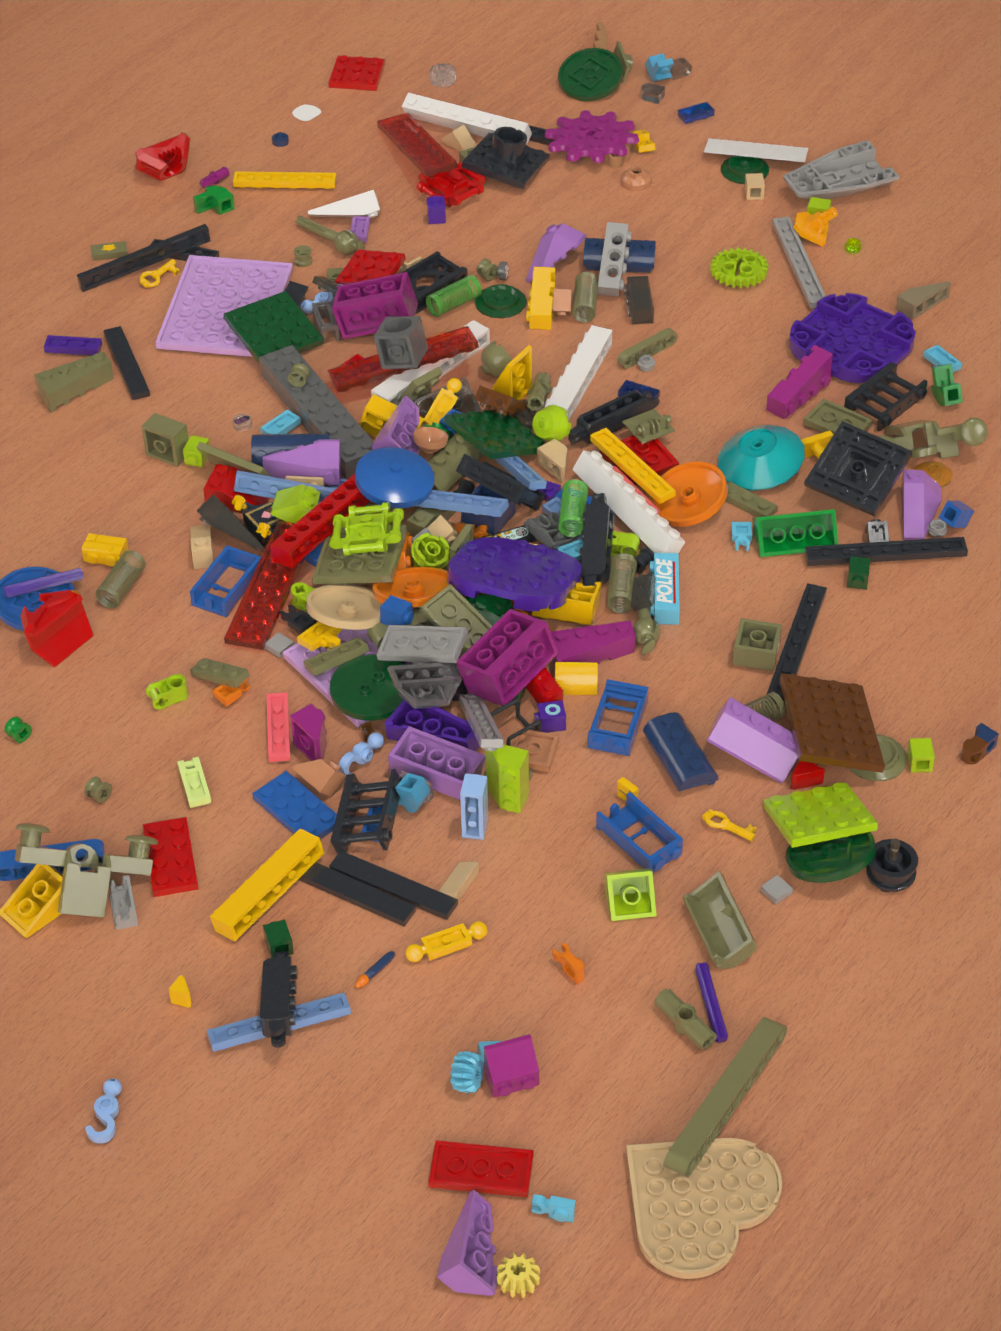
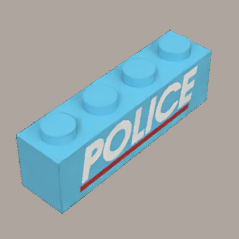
M654 553V561H650V573H654V575H650V587H654V589H650V601H654V604H650V615L654 616V620L658 624L679 625L678 553Z

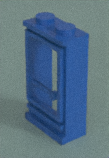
M226 545L190 590L192 606L228 617L230 610L256 577L263 572L262 557ZM228 567L245 572L231 590L215 584ZM213 587L214 590H222L228 594L225 598L208 592Z
M607 679L592 726L588 732V748L630 756L648 703V687ZM610 698L635 702L637 706L636 709L613 705L608 701ZM606 708L634 713L627 734L599 729Z
M631 792L627 793L625 807L619 810V806L616 803L611 805L609 817H606L600 811L596 813V828L599 831L602 830L641 867L652 870V873L662 869L665 864L677 859L682 854L683 838ZM640 821L645 827L629 838L623 831ZM648 830L666 845L650 856L633 841L640 835L647 834Z

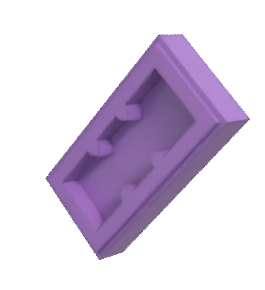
M353 216L350 231L357 235L358 241L362 240L363 243H367L370 217Z

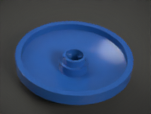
M384 447L366 453L358 461L355 471V482L359 491L367 499L378 505L389 502L390 508H409L422 503L430 496L434 486V472L429 463L420 455L402 448Z

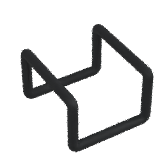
M519 698L490 713L491 716H494L516 704V716L526 727L507 738L506 745L511 746L512 739L526 731H536L533 727L537 726V731L539 732L542 729V722L540 720L529 724L520 715Z

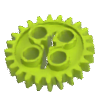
M739 247L736 250L730 248V251L723 249V253L718 252L717 256L714 255L713 259H711L710 272H712L711 276H715L714 280H719V284L725 282L726 287L732 285V288L739 286L740 289H742V286L749 288L750 284L756 286V283L761 284V280H765V276L768 275L767 259H764V255L759 256V252L753 253V249L746 251V247L743 250H740Z

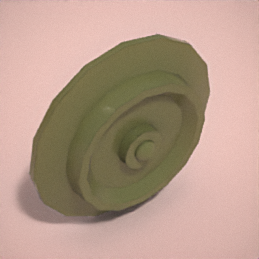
M876 734L885 764L883 773L849 769L860 778L870 781H887L896 778L904 771L907 764L906 751L900 743L891 737Z

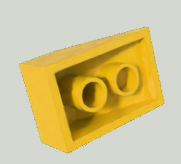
M528 345L507 364L493 385L492 390L519 401L527 396V391L532 387V346Z
M37 864L0 909V916L24 937H30L61 915L58 913L63 875L51 865Z

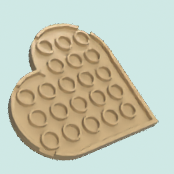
M738 1138L715 1139L689 1177L664 1167L665 1157L674 1142L626 1145L638 1244L646 1259L654 1267L668 1275L678 1278L695 1279L709 1276L721 1270L729 1263L736 1252L739 1230L751 1228L762 1223L772 1215L779 1204L782 1192L780 1169L768 1152L765 1154L756 1148L752 1142Z

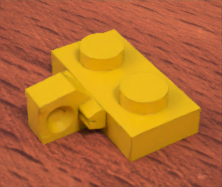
M318 621L297 636V641L312 652L320 646L322 648L327 647L329 650L340 645L341 639L337 638L336 634L341 632L342 629L328 626Z

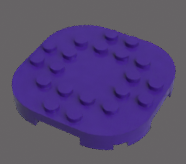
M845 293V295L836 297L835 294H832L817 301V307L802 321L796 320L792 324L789 346L793 355L801 360L804 355L809 356L812 353L811 348L817 345L833 354L831 376L847 382L864 383L890 362L897 365L900 364L912 352L916 330L913 328V322L906 315L899 311L892 315L867 304L868 298L865 296Z
M488 537L472 540L458 551L449 562L447 581L448 584H454V588L459 593L468 597L475 598L482 592L514 600L515 609L540 611V609L549 608L553 610L563 606L566 603L567 594L576 586V583H580L582 567L574 557L564 552L550 549L545 545L530 544L526 540Z

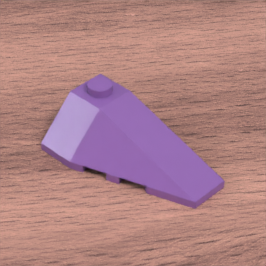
M321 439L314 441L310 445L297 446L293 450H283L263 456V468L272 477L283 479L286 476L323 477L324 485H340V439Z

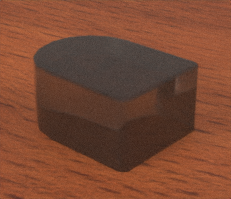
M685 58L673 60L674 65L670 70L671 79L676 80L687 77L691 73L692 66Z
M646 83L641 87V98L645 101L659 104L665 97L664 86Z

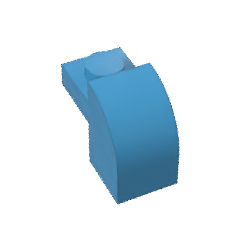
M664 53L648 57L645 65L650 78L654 82L672 77L670 73L674 65L672 58L666 59Z
M407 773L395 787L400 797L398 804L404 806L409 813L416 812L430 795V788L425 778L411 773Z

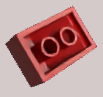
M216 464L203 488L205 506L243 513L242 510L237 511L234 507L235 505L232 504L235 495L242 496L246 500L245 502L252 505L266 504L270 498L234 491L237 470H241L233 466Z

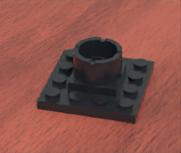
M500 127L494 133H488L462 161V168L524 190L548 162L550 154L526 145L527 135L523 131L516 130L513 127Z
M842 421L805 479L804 486L875 517L912 457V451Z

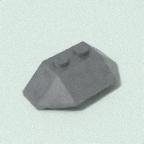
M455 663L398 665L387 668L399 696L415 709L448 706L462 681Z

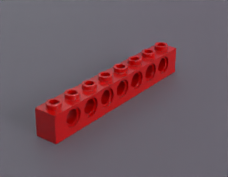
M355 474L270 544L273 562L292 568L333 533V518L335 515L349 517V506L363 507L370 501L357 488Z

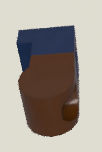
M980 723L976 727L975 736L965 740L963 743L962 761L967 764H976L997 746L999 733Z

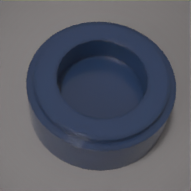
M279 132L272 136V144L276 147H284L289 143L286 133Z

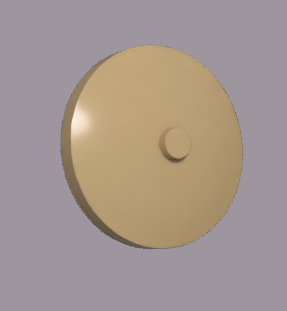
M332 584L321 586L311 591L307 596L306 609L311 617L328 626L360 630L372 628L380 622V606L382 603L374 598L373 590L356 585Z

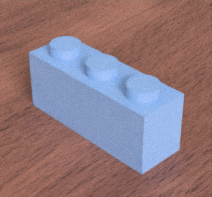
M465 773L460 792L462 837L484 840L488 824L487 776Z

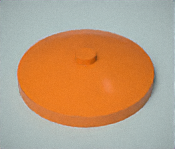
M701 461L687 462L673 467L661 476L664 481L676 490L675 497L659 504L650 496V501L660 510L659 516L665 518L669 522L668 525L676 527L692 526L709 519L718 512L727 498L728 484L722 471L715 465Z
M434 567L398 569L395 572L393 582L373 583V596L382 604L392 595L412 603V608L421 607L449 585L447 581L448 572Z

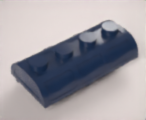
M585 238L583 266L587 270L600 271L605 239ZM631 240V242H627L629 256L624 261V263H627L626 272L650 273L654 269L656 240ZM612 258L611 260L617 261V260H619V259H618V258Z
M330 434L252 435V463L263 467V456L283 450H293L300 445H310L317 440L330 439Z
M673 712L660 715L647 722L643 732L678 792L704 784L713 785L719 780L716 771L679 713Z

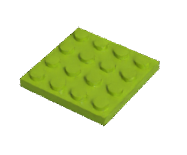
M835 783L832 786L815 787L812 790L795 791L788 795H775L768 799H763V808L792 848L878 830V822L847 783Z

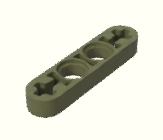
M666 328L622 351L618 356L617 362L623 368L628 369L636 365L640 357L644 355L653 356L672 346L676 342L678 335L671 328Z

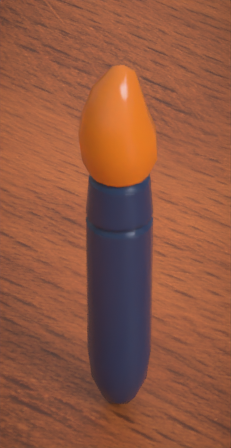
M390 951L382 956L357 979L354 987H364L371 978L392 961L395 952Z

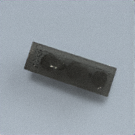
M648 276L626 277L623 294L625 295V305L627 306V317H631L632 325L654 323V306Z

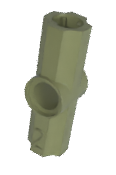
M547 372L537 373L532 387L527 391V407L532 411H540L544 406L547 395L552 391L550 386L551 376Z
M665 988L659 992V995L654 1000V1004L674 1023L675 1030L679 1034L686 1035L700 1050H706L711 1047L717 1035L696 1015L695 1007L684 1003L671 989Z

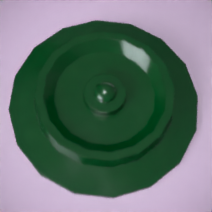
M734 155L721 164V173L724 178L731 182L745 184V174L763 173V178L765 179L769 174V166L761 158Z
M505 284L492 285L482 290L481 296L475 299V305L479 312L488 317L500 319L520 314L525 309L527 303L525 295L519 289Z

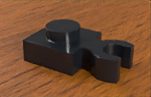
M292 605L288 606L289 613L280 611L281 619L287 621L288 626L299 634H302L317 623V620L304 610L296 612L295 607Z

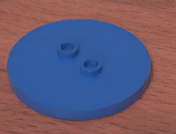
M26 567L15 570L0 580V619L7 625L24 631L20 617L24 606L29 612H35V609L40 607L39 605H44V602L39 599V594L75 589L70 582L7 598L4 593V587L7 585L59 573L45 567Z

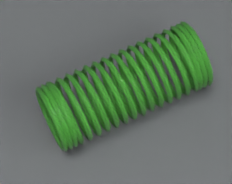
M469 275L428 295L426 298L427 307L432 315L436 317L441 316L481 296V284L475 276ZM469 279L474 283V285H475V287H476V290H477V294H476V291H475V288H474L473 284L469 281Z
M573 479L563 485L558 529L563 535L568 537L579 536L582 530H584L583 513L586 512L588 487L583 481Z

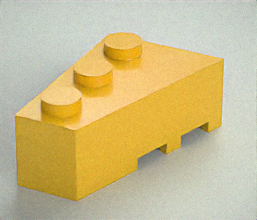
M534 267L532 288H530L528 310L530 311L526 312V322H529L530 329L551 330L553 293L555 289V268Z
M373 394L364 409L359 425L366 433L372 434V437L376 438L397 408V405ZM420 416L419 425L417 426V428L422 427V424L424 422V418Z
M595 582V586H582V583H576V586L567 594L566 603L563 606L553 610L546 608L540 609V611H532V616L592 625L601 600V582Z

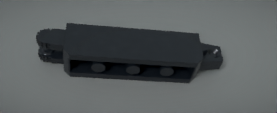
M634 389L580 415L577 419V426L570 430L568 440L572 444L580 441L590 444L592 443L590 441L591 434L604 428L613 433L625 427L622 421L656 408L660 401L657 397L652 398L653 395L648 390L640 393Z
M596 493L592 495L591 504H586V512L583 513L585 525L584 530L581 532L583 547L580 548V557L582 559L581 577L584 580V586H595V582L606 583L610 577L614 514L607 505L606 495L604 493Z
M288 951L274 952L273 958L263 961L259 1017L262 1022L263 1036L271 1038V1044L275 1048L285 1045L286 1036H291L292 1026L296 1025V1016L293 1010L297 1009L295 994H297V983L294 979H298L297 965L292 964V958L289 956Z

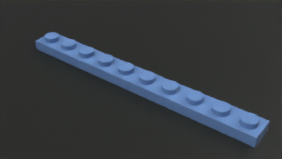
M341 479L340 485H342L347 479ZM328 485L327 487L337 489L340 485ZM432 490L430 496L416 506L501 517L509 507L508 499Z

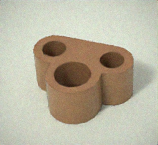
M626 146L628 154L625 156L605 155L604 162H608V165L612 168L621 167L623 162L630 160V148Z

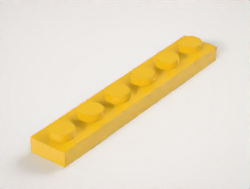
M235 171L233 187L335 188L337 178L336 173Z
M607 428L590 435V441L659 504L675 497L676 490Z

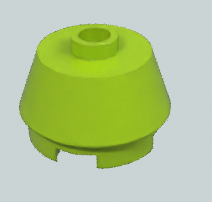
M549 405L543 408L533 418L535 434L548 442L553 439L561 441L569 435L571 430V423H569L566 415L568 412L557 405Z
M425 533L416 538L411 547L412 562L415 567L442 569L447 565L450 547L442 536L436 537L429 535L430 533Z

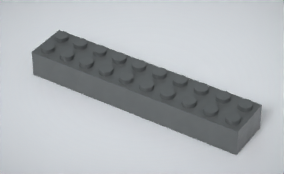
M293 345L259 357L261 375L290 411L301 417V424L308 433L330 434V439H340L341 473L346 479H349L355 474L358 461L366 453L373 450L371 448L374 443L373 440ZM296 363H302L310 370V375L303 387H295L288 381V375Z

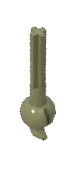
M300 215L295 220V223L334 242L336 249L342 254L348 255L357 250H365L362 240L358 241V237L353 231L343 230L338 233Z
M641 577L640 579H635L639 620L634 624L633 629L635 641L643 645L641 654L646 655L653 651L655 643L660 638L661 629L658 623L651 619L645 578Z

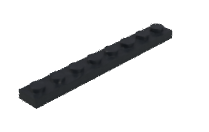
M206 224L200 225L77 274L79 287L82 292H85L211 241L209 229Z
M964 537L805 546V557L808 566L849 564L850 556L871 558L870 562L962 557L967 556L968 553Z
M807 583L767 694L771 692L777 693L782 698L784 705L785 701L780 684L781 674H798L825 599L827 587Z

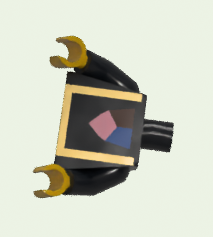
M235 495L232 504L235 505L234 507L237 511L242 510L244 526L262 546H266L273 540H276L288 530L286 521L270 515L273 502L252 505L245 502L246 500L242 496Z

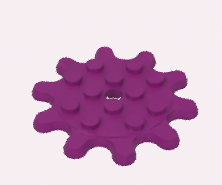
M588 110L581 111L579 118L575 119L559 117L556 125L560 128L547 129L544 134L546 139L556 140L549 144L548 150L550 152L566 151L568 152L566 156L568 161L573 162L581 157H590L595 163L604 162V156L607 154L627 155L628 150L624 145L638 143L639 137L636 133H629V131L635 129L633 121H616L617 116L614 112L593 116Z

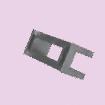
M330 300L312 303L313 319L317 330L324 338V343L326 331H333L336 341H340L339 326L332 311ZM328 317L330 323L323 324L322 318Z

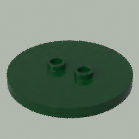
M587 48L573 53L562 63L558 72V80L562 91L567 96L580 101H595L610 95L619 87L623 79V67L620 59L613 52L602 48Z
M376 654L358 656L343 663L336 669L330 680V696L333 704L343 714L354 719L376 721L389 718L403 699L399 696L387 668L389 666L405 664L401 661L378 660Z
M866 832L794 848L789 845L785 858L789 871L796 878L813 883H828L848 878L863 870L874 858L876 844L873 834Z

